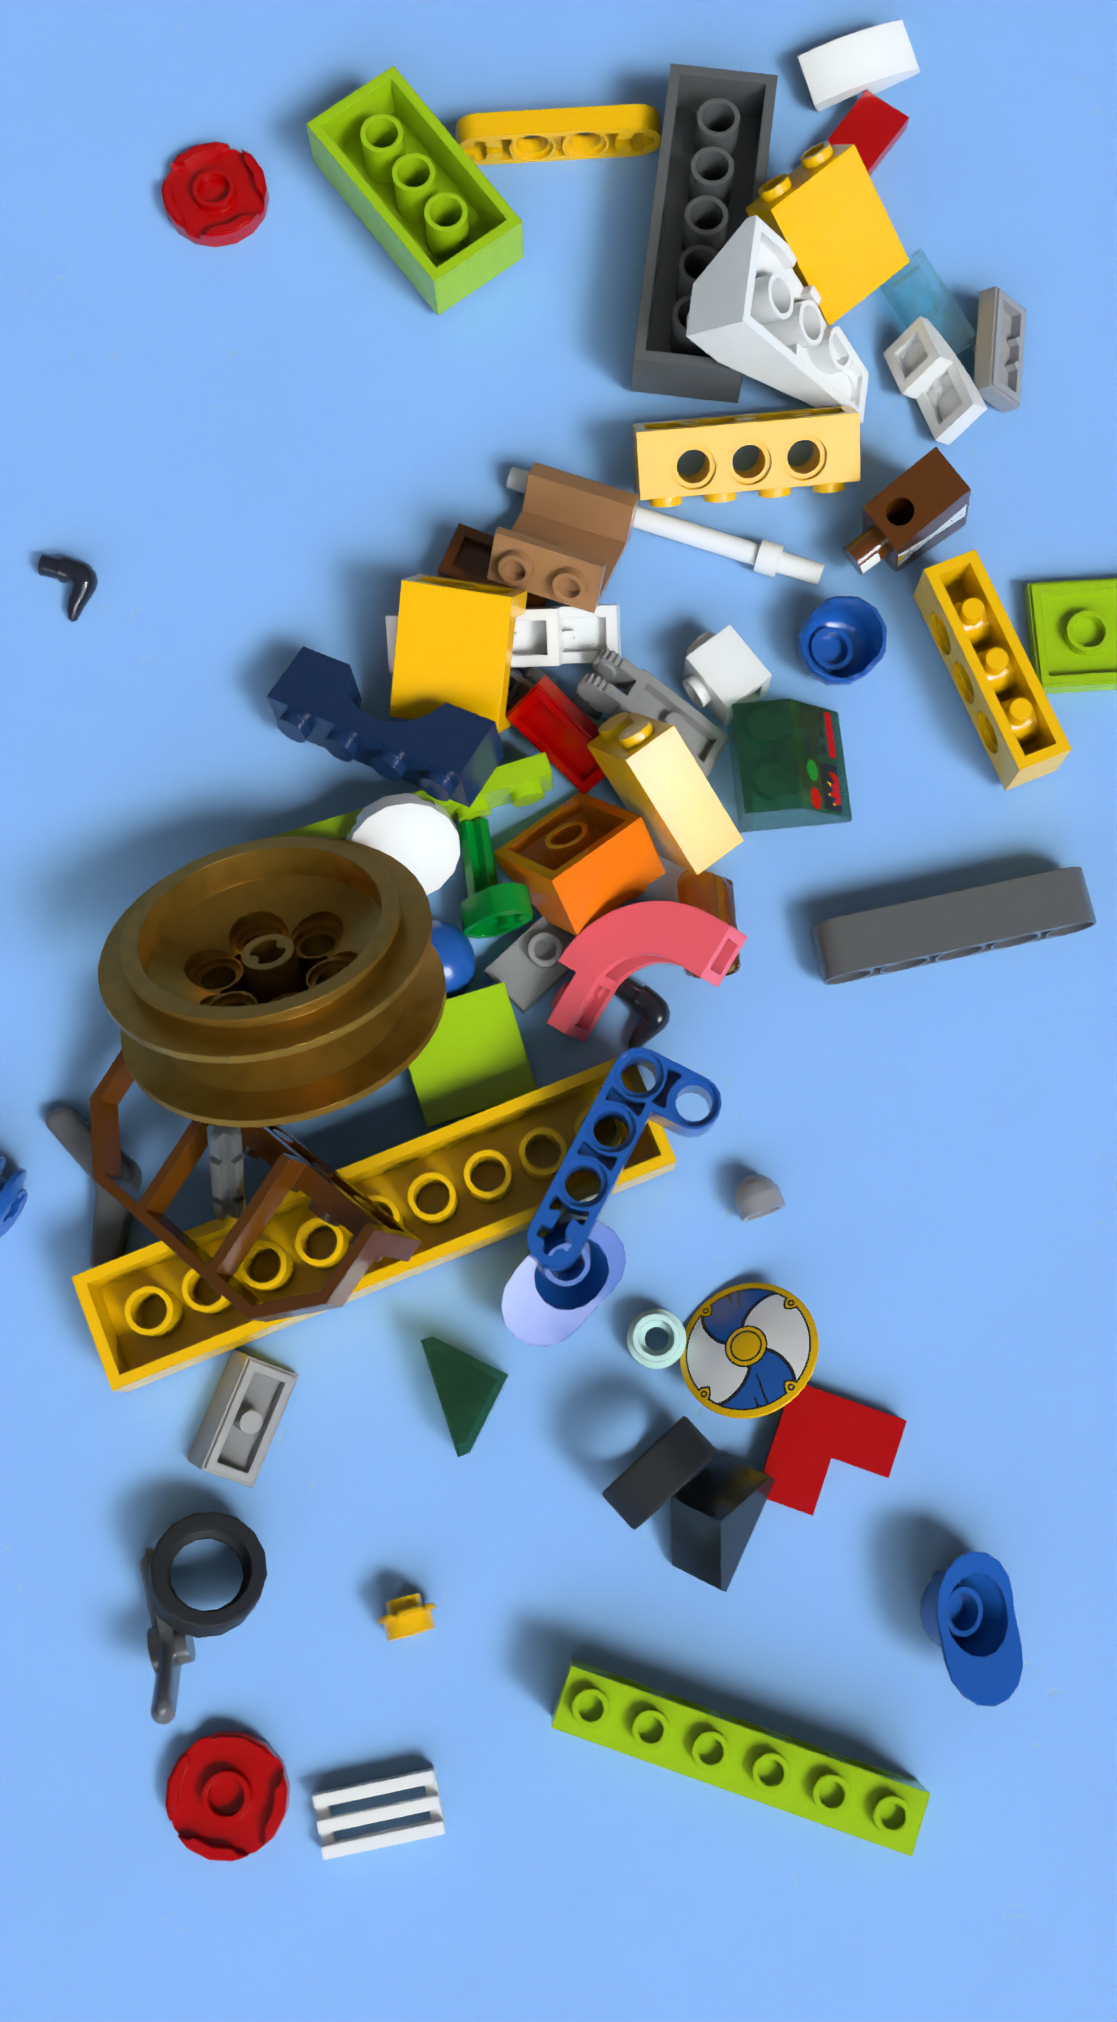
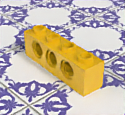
M850 405L632 424L636 492L640 495V500H649V505L652 507L677 506L682 504V497L704 495L705 502H728L737 499L736 492L758 490L759 497L777 498L790 495L791 487L811 485L813 492L834 493L845 490L846 482L861 481L859 412ZM800 440L812 441L813 454L810 460L801 466L789 465L787 456L791 446ZM744 445L757 446L759 458L754 467L746 471H738L733 468L732 459L740 447ZM695 449L705 454L704 466L698 473L686 476L677 471L678 460L684 452Z
M976 549L924 569L913 597L1004 790L1007 791L1056 771L1072 748Z

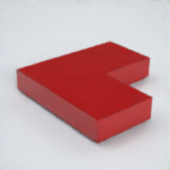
M806 1385L791 1402L782 1407L761 1473L775 1479L767 1500L813 1516L831 1458L889 1478L907 1420Z

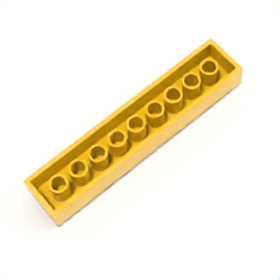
M617 1058L336 1170L422 1241L408 1262L383 1256L380 1262L373 1260L345 1303L529 1229L541 1202ZM632 1066L626 1069L621 1075L624 1086L631 1092H647L638 1067ZM614 1118L603 1119L598 1122L593 1130L596 1140L607 1147H617L628 1138V1131L625 1125ZM650 1120L648 1121L611 1195L674 1170L677 1160L662 1126ZM586 1171L572 1174L565 1185L568 1195L580 1202L594 1199L601 1189L597 1177ZM301 1190L298 1193L288 1192L233 1275L263 1303L320 1292L351 1247L349 1240L353 1234L341 1224L338 1227L333 1226L312 1213L308 1208L312 1200ZM555 1202L551 1210L561 1211V1215L569 1213L558 1202ZM229 1217L223 1221L216 1218L186 1230L184 1233L213 1258L238 1219ZM162 1241L71 1277L111 1390L118 1392H129L325 1312L320 1311L269 1322L250 1320Z

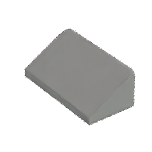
M233 1350L188 1456V1462L201 1470L253 1488L299 1375L238 1350Z

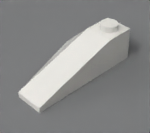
M757 215L746 218L693 283L690 309L687 315L686 337L717 362L816 408L850 405L859 412L860 424L863 423L869 378L867 369L840 326L829 328L818 308L822 298L814 285L803 287L791 267H794L797 258L789 245Z

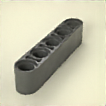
M1068 867L839 916L813 925L810 930L823 982L825 985H835L1076 933L1095 925L1096 918L1082 868Z

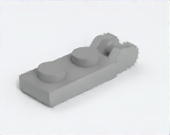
M609 648L607 650H599L592 661V668L599 675L587 673L586 676H582L576 686L578 689L576 692L579 693V697H582L583 701H587L589 706L597 712L611 714L610 718L622 712H628V714L635 712L674 725L702 773L707 778L727 744L729 735L647 670H640L626 658H622L615 650L611 651ZM617 688H622V689H626V690H625V692L623 693V692H621V691H620L619 689H617Z

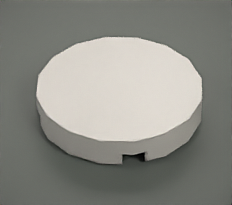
M403 793L385 796L364 807L355 818L356 824L352 827L350 835L349 831L345 840L378 849L405 865L416 876L423 886L426 895L441 888L455 871L461 854L459 834L446 809L435 801L433 804L430 801L422 800L420 795Z

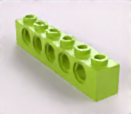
M574 1658L570 1660L552 1715L551 1728L905 1855L913 1856L931 1794L917 1780Z

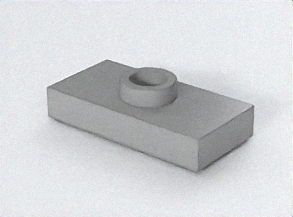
M993 286L979 291L977 336L973 346L975 360L973 382L984 400L1002 413L1018 409L1020 404L1026 309L997 286Z
M542 916L484 970V973L494 984L504 982L510 1001L525 1014L571 971L570 968L558 962V960L576 936L549 923Z

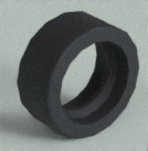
M683 1416L602 1492V1496L624 1521L635 1530L680 1490L717 1453V1450L686 1416Z
M216 1511L193 1513L172 1524L157 1541L147 1571L148 1598L158 1617L176 1632L196 1638L221 1636L241 1625L259 1601L267 1577L265 1551L255 1532L238 1518ZM213 1539L225 1543L235 1551L242 1564L243 1580L239 1592L230 1603L219 1609L202 1611L187 1606L177 1597L171 1585L170 1569L174 1557L184 1546L196 1540Z

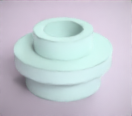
M651 1309L642 1312L632 1321L627 1333V1344L631 1355L638 1363L651 1369H663L673 1365L682 1356L686 1346V1333L683 1324L674 1314L662 1309ZM655 1328L662 1329L668 1336L666 1347L658 1351L650 1349L645 1343L646 1334Z

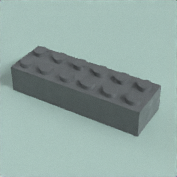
M680 64L670 65L633 354L631 391L731 403H738L743 374L717 362L686 337L687 315L690 309L693 283L746 218H749L745 208L760 197L758 189L766 182L778 75Z

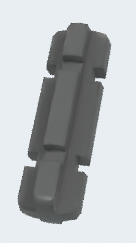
M209 1124L207 1127L213 1214L223 1221L229 1217L239 1219L246 1208L241 1128Z

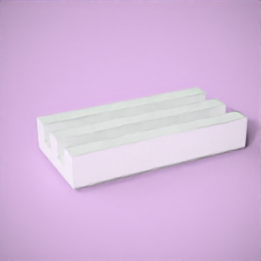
M435 1767L315 1792L312 1796L314 1809H316L318 1817V1833L321 1834L323 1860L444 1835L446 1833ZM425 1785L427 1795L425 1797L336 1816L331 1815L330 1805ZM430 1811L431 1820L338 1840L335 1838L334 1831Z

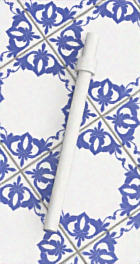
M512 467L507 480V488L525 493L529 471ZM637 506L633 528L753 565L754 572L775 578L776 573L817 586L820 582L825 564L784 552V545L765 539L759 544L641 506Z

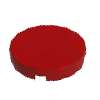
M210 142L195 145L175 158L170 165L171 172L167 175L166 182L165 179L163 180L161 192L167 217L180 235L195 244L216 248L236 244L255 232L266 216L269 195L264 171L250 153L241 149L242 153L238 150L230 149L227 143Z
M221 1730L201 1737L178 1758L167 1780L165 1807L169 1821L172 1820L173 1827L178 1833V1838L187 1849L208 1860L233 1862L257 1852L276 1835L289 1808L290 1781L283 1760L267 1741L248 1731Z

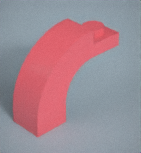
M647 901L613 910L587 926L575 937L559 958L558 962L576 973L572 980L566 982L556 993L552 1003L553 1012L546 1023L566 1035L586 1042L619 985L634 972L654 964L681 966L719 987L745 943L747 936L699 908L678 902Z

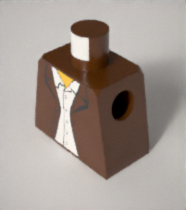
M937 447L933 448L864 506L863 533L842 548L845 556L861 575L882 559L895 572L900 571L966 525L971 493L970 487Z

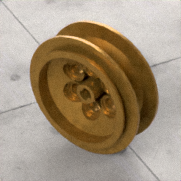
M289 836L244 842L212 852L181 867L149 888L122 914L105 941L98 965L100 993L109 1015L117 1026L121 1028L123 1056L129 1072L139 1088L153 1101L177 1115L217 1126L241 1128L285 1125L322 1116L361 1100L393 1080L419 1056L437 1030L446 1002V980L443 965L438 952L431 943L433 920L430 904L425 890L416 876L398 860L378 849L357 842L329 837Z

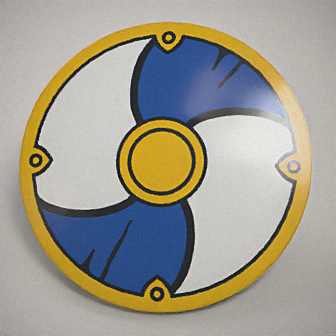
M767 1283L736 1285L711 1297L693 1315L685 1329L686 1346L680 1357V1366L688 1389L709 1410L730 1418L749 1419L761 1417L775 1412L791 1402L810 1380L819 1353L817 1327L807 1307L791 1292Z

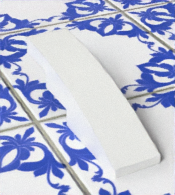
M619 603L598 604L594 613L569 605L526 607L525 613L516 617L511 667L592 663L599 650H607L608 648L611 651L615 650L621 656ZM398 614L385 616L389 673H393Z

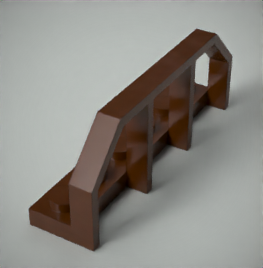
M122 1049L90 1097L94 1180L250 1320L269 1322L343 1307L373 1260L380 1262L383 1256L408 1262L422 1242L281 1125L241 1127L242 1153L254 1159L261 1157L272 1167L212 1258L163 1214L208 1147L207 1127L209 1124L191 1121L142 1196L122 1178L118 1104L134 1081L126 1065ZM301 1190L312 1200L308 1205L312 1213L333 1226L338 1227L341 1224L353 1234L349 1240L351 1247L320 1292L263 1303L233 1275L288 1192L298 1193Z

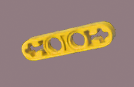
M647 104L484 112L469 114L460 118L455 125V140L475 165L634 157L647 155L660 147L661 122L659 111Z

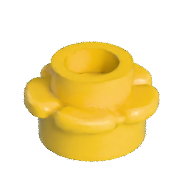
M420 1593L408 1595L386 1602L387 1615L381 1616L377 1620L378 1624H384L388 1641L398 1640L434 1629L435 1625L431 1610L436 1608V1604L431 1602L423 1605Z

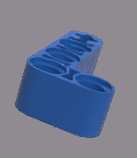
M638 1047L621 1053L614 1062L529 1226L527 1243L533 1260L542 1268L549 1270H561L572 1265L579 1257L648 1121L650 1120L678 1135L688 1138L699 1137L707 1133L715 1124L722 1106L721 1094L716 1085L706 1077L653 1050ZM632 1066H643L652 1072L655 1077V1085L645 1093L631 1092L624 1086L621 1075ZM685 1093L699 1094L706 1100L709 1113L699 1121L686 1120L677 1111L676 1100ZM607 1118L621 1121L628 1131V1138L617 1147L603 1146L596 1140L593 1132L598 1122ZM586 1171L596 1176L601 1188L598 1195L594 1199L580 1202L570 1197L565 1189V1185L572 1174ZM555 1202H558L570 1214L587 1217L583 1225H580L572 1217L565 1232V1240L571 1244L570 1249L565 1251L558 1248L552 1256L543 1253L545 1244L538 1236L542 1230L552 1233L556 1229L562 1215L561 1211L551 1210Z

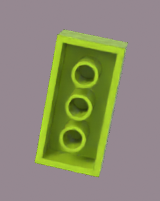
M394 65L306 123L313 161L438 316L524 258L522 220Z

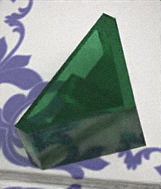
M433 1336L423 1339L421 1343L457 1456L460 1457L472 1453L510 1376Z

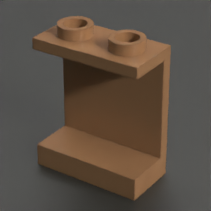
M535 462L528 473L522 511L511 530L498 526L495 531L487 579L516 589L528 590L527 592L594 613L630 540L640 495Z

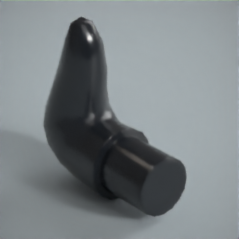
M43 554L38 563L39 574L58 579L61 583L71 584L66 611L71 622L77 621L96 590L98 584L96 572L84 561L65 555L61 558Z
M629 977L619 985L614 995L631 1005L632 1010L642 1015V1019L629 1038L628 1050L642 1047L669 1023V1007L667 1002L657 992L647 985H640Z

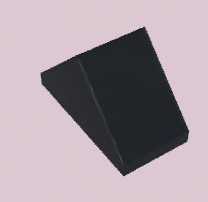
M721 1454L671 1497L672 1566L726 1592L775 1479Z

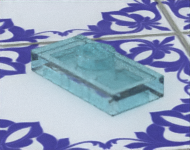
M920 247L907 256L910 262L880 285L879 288L905 329L919 316L927 318L955 355H958L975 343L977 333Z

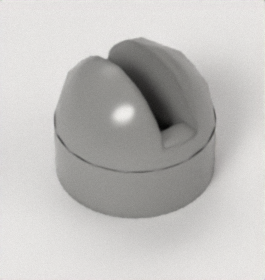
M763 1175L747 1176L738 1184L735 1192V1205L742 1222L764 1217L780 1210L786 1205L777 1184Z

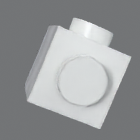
M730 624L716 635L712 631L702 634L687 648L682 676L684 678L682 681L683 688L695 705L699 708L707 706L723 727L767 695L772 674Z

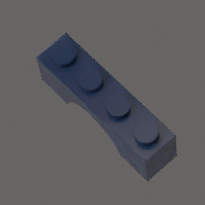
M304 646L267 695L277 720L276 725L278 729L291 740L303 743L305 740L326 748L330 754L345 762L355 760L374 768L377 773L388 780L397 782L401 779L414 784L439 801H448L450 799L470 807L504 756L495 721L447 702L429 714L408 721H385L367 715L360 710L362 698L350 664Z

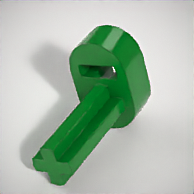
M478 818L475 821L463 820L458 823L468 898L460 902L459 905L463 933L469 938H493L506 934L531 921L533 911L529 888L521 883L497 884L488 819Z

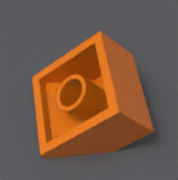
M581 792L493 852L496 861L515 883L524 884L529 888L531 903L549 923L575 936L579 935L594 921L615 910L626 901L642 895L647 890L649 884L666 873L642 816Z

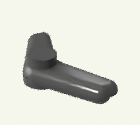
M69 1106L53 1109L45 1117L47 1128L87 1173L94 1184L95 1201L90 1266L94 1268L124 1256L132 1214L94 1180L91 1123ZM121 1150L122 1178L135 1190L139 1191L142 1184V1171L139 1165Z
M149 1547L145 1549V1554L140 1560V1572L152 1624L147 1633L148 1651L156 1674L151 1704V1717L158 1724H167L174 1719L176 1714L181 1667L183 1664L194 1662L196 1653L193 1636L176 1632L161 1620L148 1598L147 1571L155 1550Z

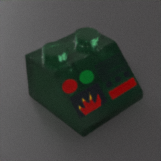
M792 699L731 705L727 733L729 735L728 741L739 833L851 822L852 814L838 712Z

